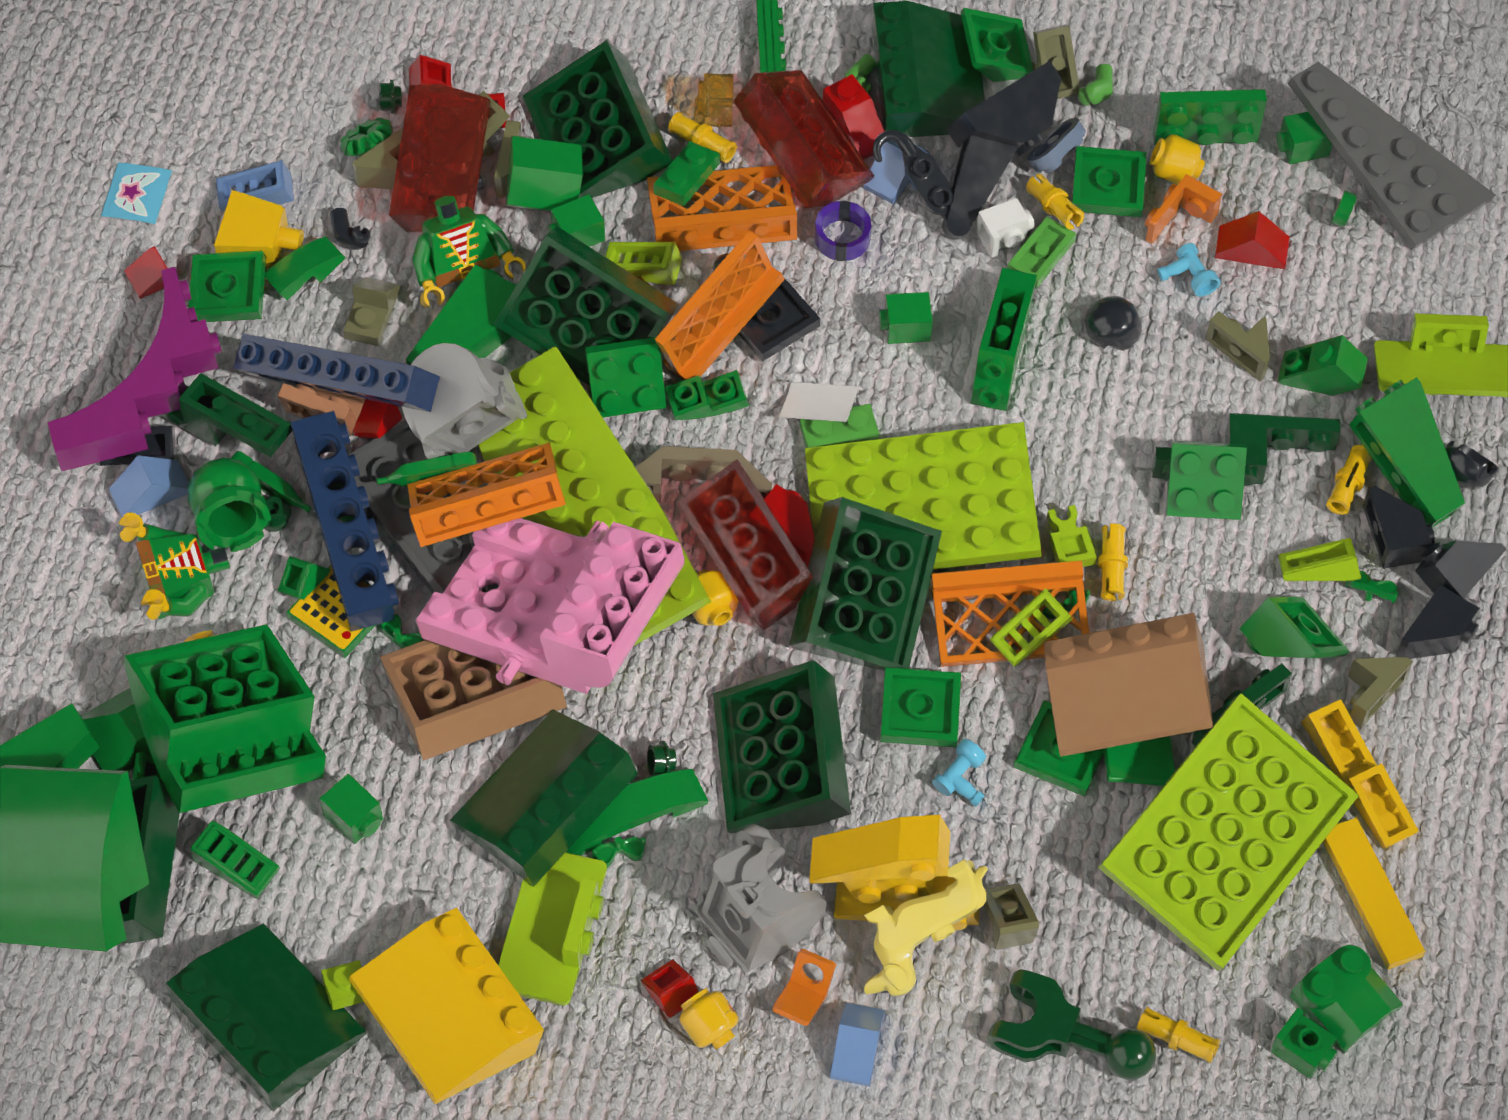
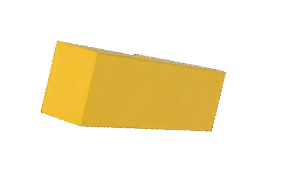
M1342 700L1335 701L1308 714L1301 721L1302 726L1333 773L1359 795L1353 804L1383 850L1418 833L1419 830L1382 763L1379 765L1375 763Z

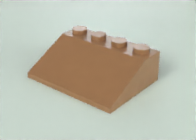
M1195 613L1044 642L1046 672L1060 756L1213 728L1204 644Z
M424 640L380 656L381 663L411 737L423 761L548 715L553 709L559 711L567 708L561 685L517 671L509 685H506L505 682L503 684L496 678V674L502 665L429 640Z

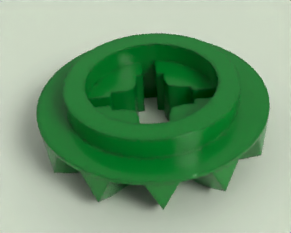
M368 119L365 123L357 124V127L347 131V135L343 136L340 140V148L346 156H362L391 136L394 129L387 119Z

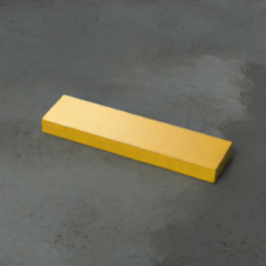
M1357 817L1336 824L1323 843L1387 970L1422 958L1426 951Z

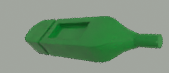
M236 451L230 459L241 460L254 471L259 479L261 491L270 497L282 498L284 503L289 504V506L300 507L308 513L311 511L312 507L303 502L288 482L255 460L253 461L252 458L241 451Z
M461 452L452 454V456L446 455L407 463L400 466L387 477L377 478L376 481L377 485L392 483L408 487L407 484L477 464L474 453Z

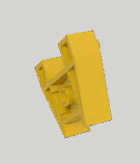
M938 814L898 817L814 837L812 839L809 882L811 884L837 882L834 917L836 919L868 921L864 915L882 905H885V907L891 906L895 911L899 905L908 900L943 892L947 886L956 881L955 878L948 877L951 831L941 815ZM980 908L975 913L952 925L955 930H962L969 925H979Z

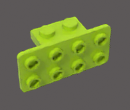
M1415 313L1410 341L1378 340L1374 343L1373 353L1379 390L1384 392L1400 380L1406 384L1417 377L1423 386L1425 394L1500 396L1507 398L1508 345L1485 344L1489 327L1487 316Z
M565 853L534 887L523 879L498 964L521 997L562 1006L568 1005L571 1002L583 956H589L591 952L594 932L590 931L593 920H599L603 908L604 897L600 895L607 873V865L604 861Z

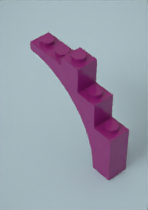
M175 267L161 270L164 283L162 318L157 334L142 361L125 380L101 399L70 415L47 422L61 472L147 450L148 445L145 435L152 433L148 418L181 409L179 403L180 394L186 391L183 378L219 369L215 354L222 353L217 333H209L206 320L198 321L194 307H186L185 301L192 300L186 279L179 280Z

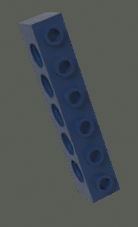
M244 333L241 337L233 369L259 379L294 386L302 384L315 390L431 412L440 376L414 365Z
M334 411L292 421L294 441L351 632L395 620L393 606L399 605L394 583L386 584L383 573L389 572L384 550L376 551L374 541L379 540V534L374 518H366L364 508H368L370 505L365 487H357L354 477L359 476L360 472L355 454L347 455L345 445L350 444V438L345 422L338 424ZM326 452H331L335 454L330 458L319 457L321 454ZM334 484L344 485L340 490L328 489ZM343 516L354 517L350 522L343 523L338 521ZM353 548L364 550L358 555L348 554V551ZM365 580L374 582L373 585L367 588L357 586Z

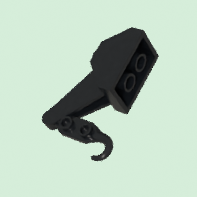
M1048 61L966 111L946 128L956 146L961 147L952 187L933 157L914 145L905 133L898 130L884 131L875 138L873 144L875 160L879 163L882 162L881 147L884 143L889 141L896 143L902 151L905 174L923 204L931 213L943 217L942 229L948 238L953 240L960 239L969 232L978 216V212L981 211L1013 155L1015 154L1018 158L1045 139L1042 133L1053 124L1061 77L1052 62Z

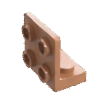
M283 383L278 394L285 411L301 418L334 411L338 424L345 422L350 436L353 434V429L366 400L315 390L302 384H297L293 387Z

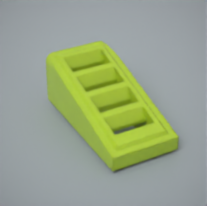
M609 242L605 254L606 258L634 276H641L646 282L663 285L676 284L682 264V256L676 242ZM620 254L625 255L623 263H618ZM634 257H638L637 263H633Z
M1351 538L1278 555L1284 581H1353L1361 579Z
M1045 588L990 638V641L1014 667H1017L1073 618ZM1045 605L1057 619L1051 623L1039 610L1042 606ZM1031 615H1034L1045 627L1041 633L1027 620ZM1022 624L1034 637L1030 643L1016 630L1019 625ZM1008 634L1023 648L1018 654L1004 639Z

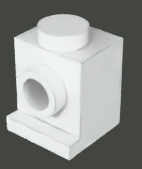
M1017 198L978 212L976 232L991 259L998 257L999 249L1015 247L1022 241L1027 240L1028 231L1034 229V220L1028 209L1024 210Z

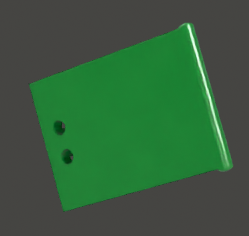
M1170 736L1104 748L1108 782L1164 786L1175 772Z

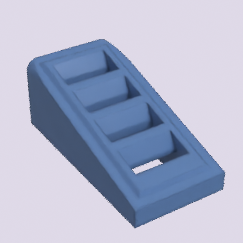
M282 160L216 178L218 204L221 211L226 210L231 194L230 187H236L238 192L278 205L294 201L292 176ZM260 184H264L265 188L260 189ZM250 185V192L246 193L245 186Z

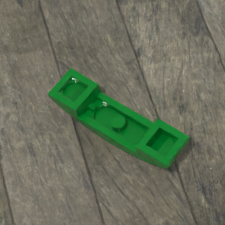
M686 769L668 772L627 785L565 853L582 856L592 852L593 849L602 844V840L668 813H671L672 817L675 818L707 805L708 799L694 770Z

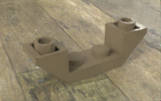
M663 446L635 467L658 503H661L663 478H672L676 481L699 479L709 480L713 483L735 481L734 507H743L747 510H755L772 490V483L738 450Z

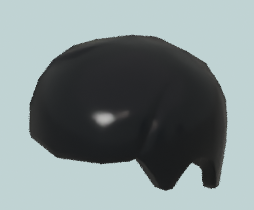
M1107 296L1090 305L1084 319L1087 335L1095 340L1103 349L1107 346H1118L1121 350H1126L1139 340L1142 331L1136 307L1120 296Z
M1450 441L1445 446L1459 487L1476 490L1487 485L1498 472L1499 467L1469 446L1462 444L1458 448H1454L1452 446L1455 441Z

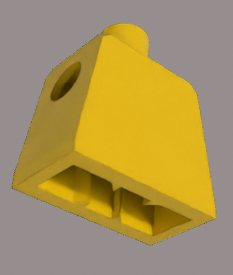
M232 190L215 240V252L229 253L263 250L266 257L265 267H272L278 262L282 248L296 250L303 245L304 231L288 227L286 211L283 206Z

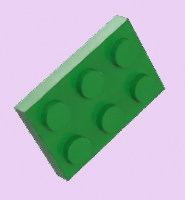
M1266 90L1160 92L1153 129L1154 145H1156L1160 138L1165 140L1169 135H1178L1202 145L1258 142L1267 102Z

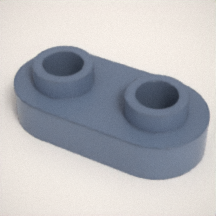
M1078 118L1068 119L1056 126L1028 155L1027 159L1036 172L1044 171V173L1057 169L1062 164L1061 159L1069 151L1082 144V137L1086 133L1085 128Z

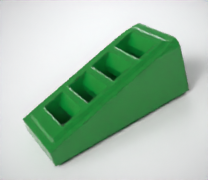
M214 820L208 824L190 849L194 862L258 899L280 870L279 865ZM220 842L218 846L215 848V850L210 854V852L217 845V843ZM229 849H232L233 853L230 855L227 861L223 863L221 859L224 857V855L227 853ZM243 857L247 858L248 860L239 872L234 871ZM256 865L262 867L252 882L246 879Z

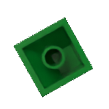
M1268 597L1239 628L1247 638L1246 644L1256 654L1262 656L1324 658L1342 657L1350 652L1303 597Z
M130 688L81 715L100 747L92 756L102 770L129 771L135 767L136 753L138 752L152 757Z

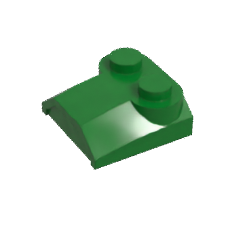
M1350 944L1340 947L1309 971L1290 993V997L1313 1022L1337 1037L1335 1045L1343 1054L1347 1053L1359 1039L1394 1011H1399L1403 1007L1402 1002L1371 967V960L1368 954L1360 947Z

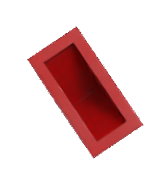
M1257 211L1219 226L1214 258L1285 269L1290 236L1264 214Z

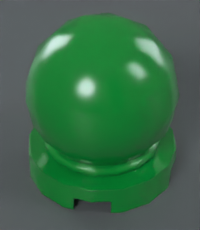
M220 458L207 461L194 472L188 486V503L195 515L194 523L201 542L213 550L214 546L229 547L231 552H237L253 546L264 537L263 530L268 521H271V515L266 500L262 496L259 479L250 467L241 460Z

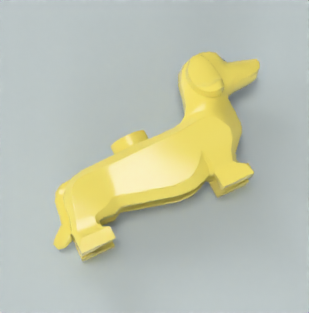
M964 859L948 868V877H953L956 881L947 886L943 892L908 900L899 905L895 911L891 906L885 907V905H882L864 915L868 922L876 924L877 932L874 940V950L883 965V969L866 982L864 987L866 995L886 991L891 996H902L912 990L916 983V972L912 961L915 947L932 937L934 943L949 937L956 932L952 925L975 913L985 904L986 891L982 884V878L988 870L985 865L979 866L976 869L972 860Z

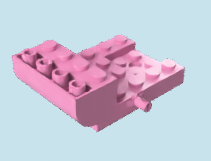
M522 518L475 531L472 535L475 546L443 594L433 593L417 617L416 622L423 639L502 665L496 674V678L503 684L505 682L506 685H509L517 671L587 694L591 687L602 688L611 683L684 566L681 543L613 522L608 527L604 522L600 524V521H595L585 537H578ZM489 584L499 585L497 589L488 592L481 591Z

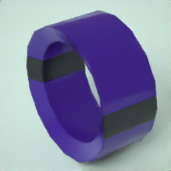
M835 201L824 206L818 212L815 220L814 236L817 248L829 259L837 261H850L862 256L868 249L871 241V218L867 211L857 203ZM848 221L857 225L862 231V235L853 242L838 243L829 239L823 231L833 222Z

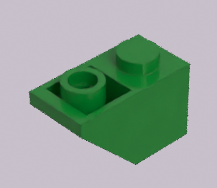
M1343 335L1284 351L1278 382L1282 385L1330 396L1362 388L1368 358Z

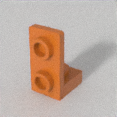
M1186 174L1178 185L1173 183L1169 187L1159 209L1154 207L1145 221V226L1148 227L1146 241L1152 244L1180 207L1187 210L1190 215L1201 218L1211 224L1219 213L1222 193Z

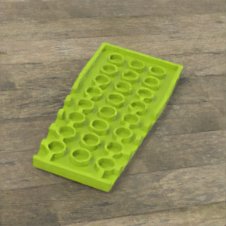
M557 347L551 348L509 372L526 410L527 418L524 420L517 419L480 443L479 448L484 461L550 442L566 505L522 517V519L578 537L587 536L595 521H600V524L604 522L608 527L613 522L681 543L660 504ZM535 460L530 463H537L539 460ZM501 470V471H498V472H495V473L500 474V473L503 472L504 470ZM519 472V473H518L517 475H515L514 477L521 476V475H523L524 473ZM682 544L684 566L634 646L711 603Z

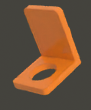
M800 949L790 981L774 1003L772 1011L799 1024L808 1026L827 998L836 963L806 949ZM807 963L817 965L823 972V979L812 980L804 973L803 965Z

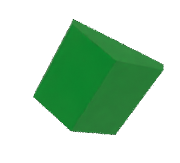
M965 7L960 11L972 66L992 82L1020 79L1034 70L1022 19Z
M512 136L506 206L551 212V209L578 199L583 175L581 145Z

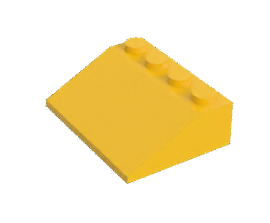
M457 907L424 922L350 975L349 978L357 993L434 1104L534 1055L544 1032L541 1024Z

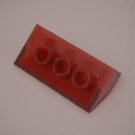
M802 70L755 73L733 100L741 112L743 120L749 124L759 139L760 145L768 152L776 164L779 173L785 177L795 192L796 198L805 208L826 206L873 179L874 174Z
M443 84L410 85L389 216L406 232H423V222L438 216L434 202L444 196H454L458 209L470 207L474 211L491 103L489 98Z
M737 459L677 503L748 617L762 629L766 630L796 608L813 575L741 462Z

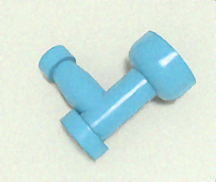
M1187 243L1181 246L1176 252L1177 260L1167 266L1157 268L1161 281L1190 270L1194 277L1191 282V288L1198 297L1213 293L1221 283V280L1214 271L1204 268L1197 256L1199 251L1194 243Z
M963 739L956 747L957 758L943 775L938 774L932 780V784L939 792L946 796H950L955 790L961 796L970 800L973 806L977 807L985 795L980 790L977 791L962 775L969 767H980L986 760V755L977 744L971 740Z

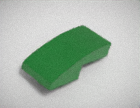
M324 236L301 246L285 256L265 273V278L288 301L312 276L321 283L346 257Z
M737 370L704 382L700 375L665 387L676 420L712 417L749 406L742 380Z

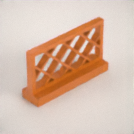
M786 164L713 171L702 184L707 185L710 189L704 195L696 192L691 198L695 203L688 209L655 195L653 184L660 176L647 177L655 242H676L679 251L736 246L749 230L759 237L761 243L797 240L796 206L793 204ZM780 177L781 179L774 188L762 183L765 178ZM735 181L746 184L738 192L727 186L730 182ZM753 189L765 195L759 202L747 197ZM718 193L730 198L723 206L711 200ZM773 200L784 205L776 207H766ZM738 203L749 208L731 211ZM703 207H706L707 209L715 212L696 214ZM668 210L679 215L675 217L660 218Z
M750 230L655 338L665 357L662 361L664 366L683 381L698 375L701 377L785 280L782 273L772 267L759 237Z
M550 442L407 484L411 506L409 508L410 518L420 547L566 505ZM539 460L537 463H530L532 461ZM504 470V471L501 472L500 474L495 473V472ZM519 472L524 473V474L521 475V476L514 477V476L517 475ZM483 483H489L484 487H479ZM432 491L429 495L423 494ZM447 493L452 494L450 497L443 498Z
M1082 560L932 574L931 594L934 604L940 667L1009 661L1000 651L991 652L981 643L993 629L997 632L1002 628L998 623L1009 610L1015 614L1021 611L1015 603L1022 595L1032 594L1036 597L1045 588L1054 598L1059 592L1075 590L1077 604L1071 609L1069 614L1073 618L1078 611L1079 621L1073 618L1069 624L1080 631L1081 635L1089 633ZM1006 596H1013L1010 601L1006 598ZM985 598H995L1005 606L994 620L977 608ZM976 599L973 604L968 600ZM958 601L967 608V611L954 623L943 614L942 602ZM1042 606L1039 610L1043 612L1046 606ZM972 613L988 625L977 639L961 628L962 624ZM1032 615L1027 620L1041 633L1045 628L1035 621L1037 618ZM944 624L951 628L946 635ZM1024 626L1018 631L1021 636L1026 632ZM1059 632L1056 633L1048 641L1059 639L1056 637L1059 634ZM955 633L971 644L970 648L963 655L948 656L946 643ZM1010 634L1005 637L1011 647L1016 646L1019 649L1015 650L1017 654L1023 649ZM1044 644L1026 659L1045 658ZM976 649L981 652L972 654Z

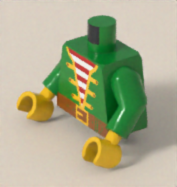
M444 196L434 202L438 216L423 222V234L418 237L412 256L419 286L424 288L420 296L422 306L425 308L430 306L427 299L428 293H434L437 296V302L440 306L444 302L445 295L439 287L464 279L474 265L488 270L500 266L499 259H503L506 263L504 273L508 278L514 279L508 269L510 263H518L522 271L525 272V262L523 259L513 256L514 249L502 228L485 214H475L470 207L458 209L454 196Z
M133 512L124 514L118 522L121 526H127L120 532V538L123 541L130 542L136 536L139 542H136V546L150 589L145 593L140 604L142 606H150L146 615L151 620L163 619L168 616H191L207 598L214 594L209 574L230 568L225 548L222 547L202 553L196 534H186L146 523L143 524L141 517Z

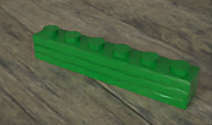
M756 0L762 116L784 115V106H788V94L783 93V89H787V77L782 76V72L786 71L785 58L781 59V54H785V43L780 41V37H784L783 24H779V20H783L782 7H778V0Z

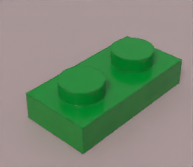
M689 141L653 184L654 194L685 206L720 164V153Z

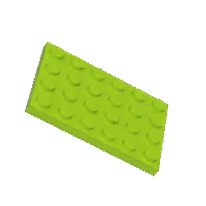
M1024 422L805 448L814 538L816 537L824 502L844 497L941 530L942 534L933 570L1042 557Z
M1240 693L1104 858L1098 868L1216 971H1219L1232 958L1359 795Z

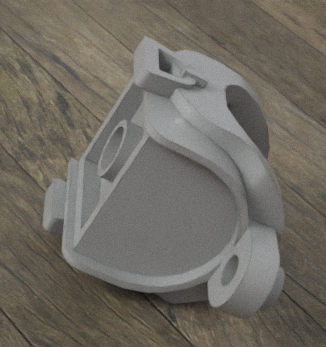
M442 343L424 350L411 363V365L440 376L431 412L402 407L406 421L414 435L422 442L425 456L428 459L468 452L517 419L524 420L527 418L526 410L515 389L508 368L494 360L478 358L470 350L456 344Z
M752 824L739 831L736 836L738 848L720 857L713 863L712 871L714 877L706 900L697 909L698 917L714 935L709 937L707 946L725 968H730L736 963L744 974L760 965L775 960L795 946L818 923L827 905L824 897L816 890L801 893L790 892L782 889L774 882L772 878L781 867L786 853L780 843L772 839L766 828L756 824Z

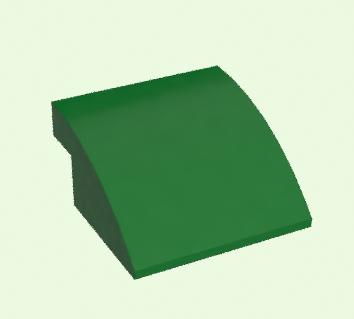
M267 624L124 655V664L133 701L147 745L160 777L179 813L323 778L326 755L310 732L315 696Z
M5 765L1 767L0 943L106 952L127 940L119 902L150 884L128 771Z

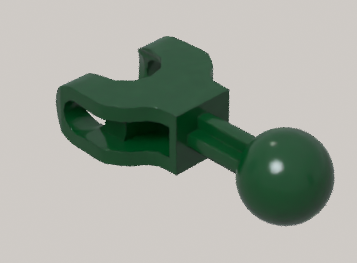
M1023 969L1013 973L1009 982L1010 990L1015 999L1032 1008L1034 1015L1030 1020L1023 1023L997 1021L991 1026L987 1035V1041L994 1050L1023 1062L1036 1061L1050 1054L1066 1058L1072 1045L1105 1057L1106 1064L1111 1072L1126 1080L1144 1077L1151 1071L1156 1060L1155 1045L1145 1032L1136 1028H1124L1112 1035L1080 1023L1081 1008L1067 1002L1063 990L1054 979Z

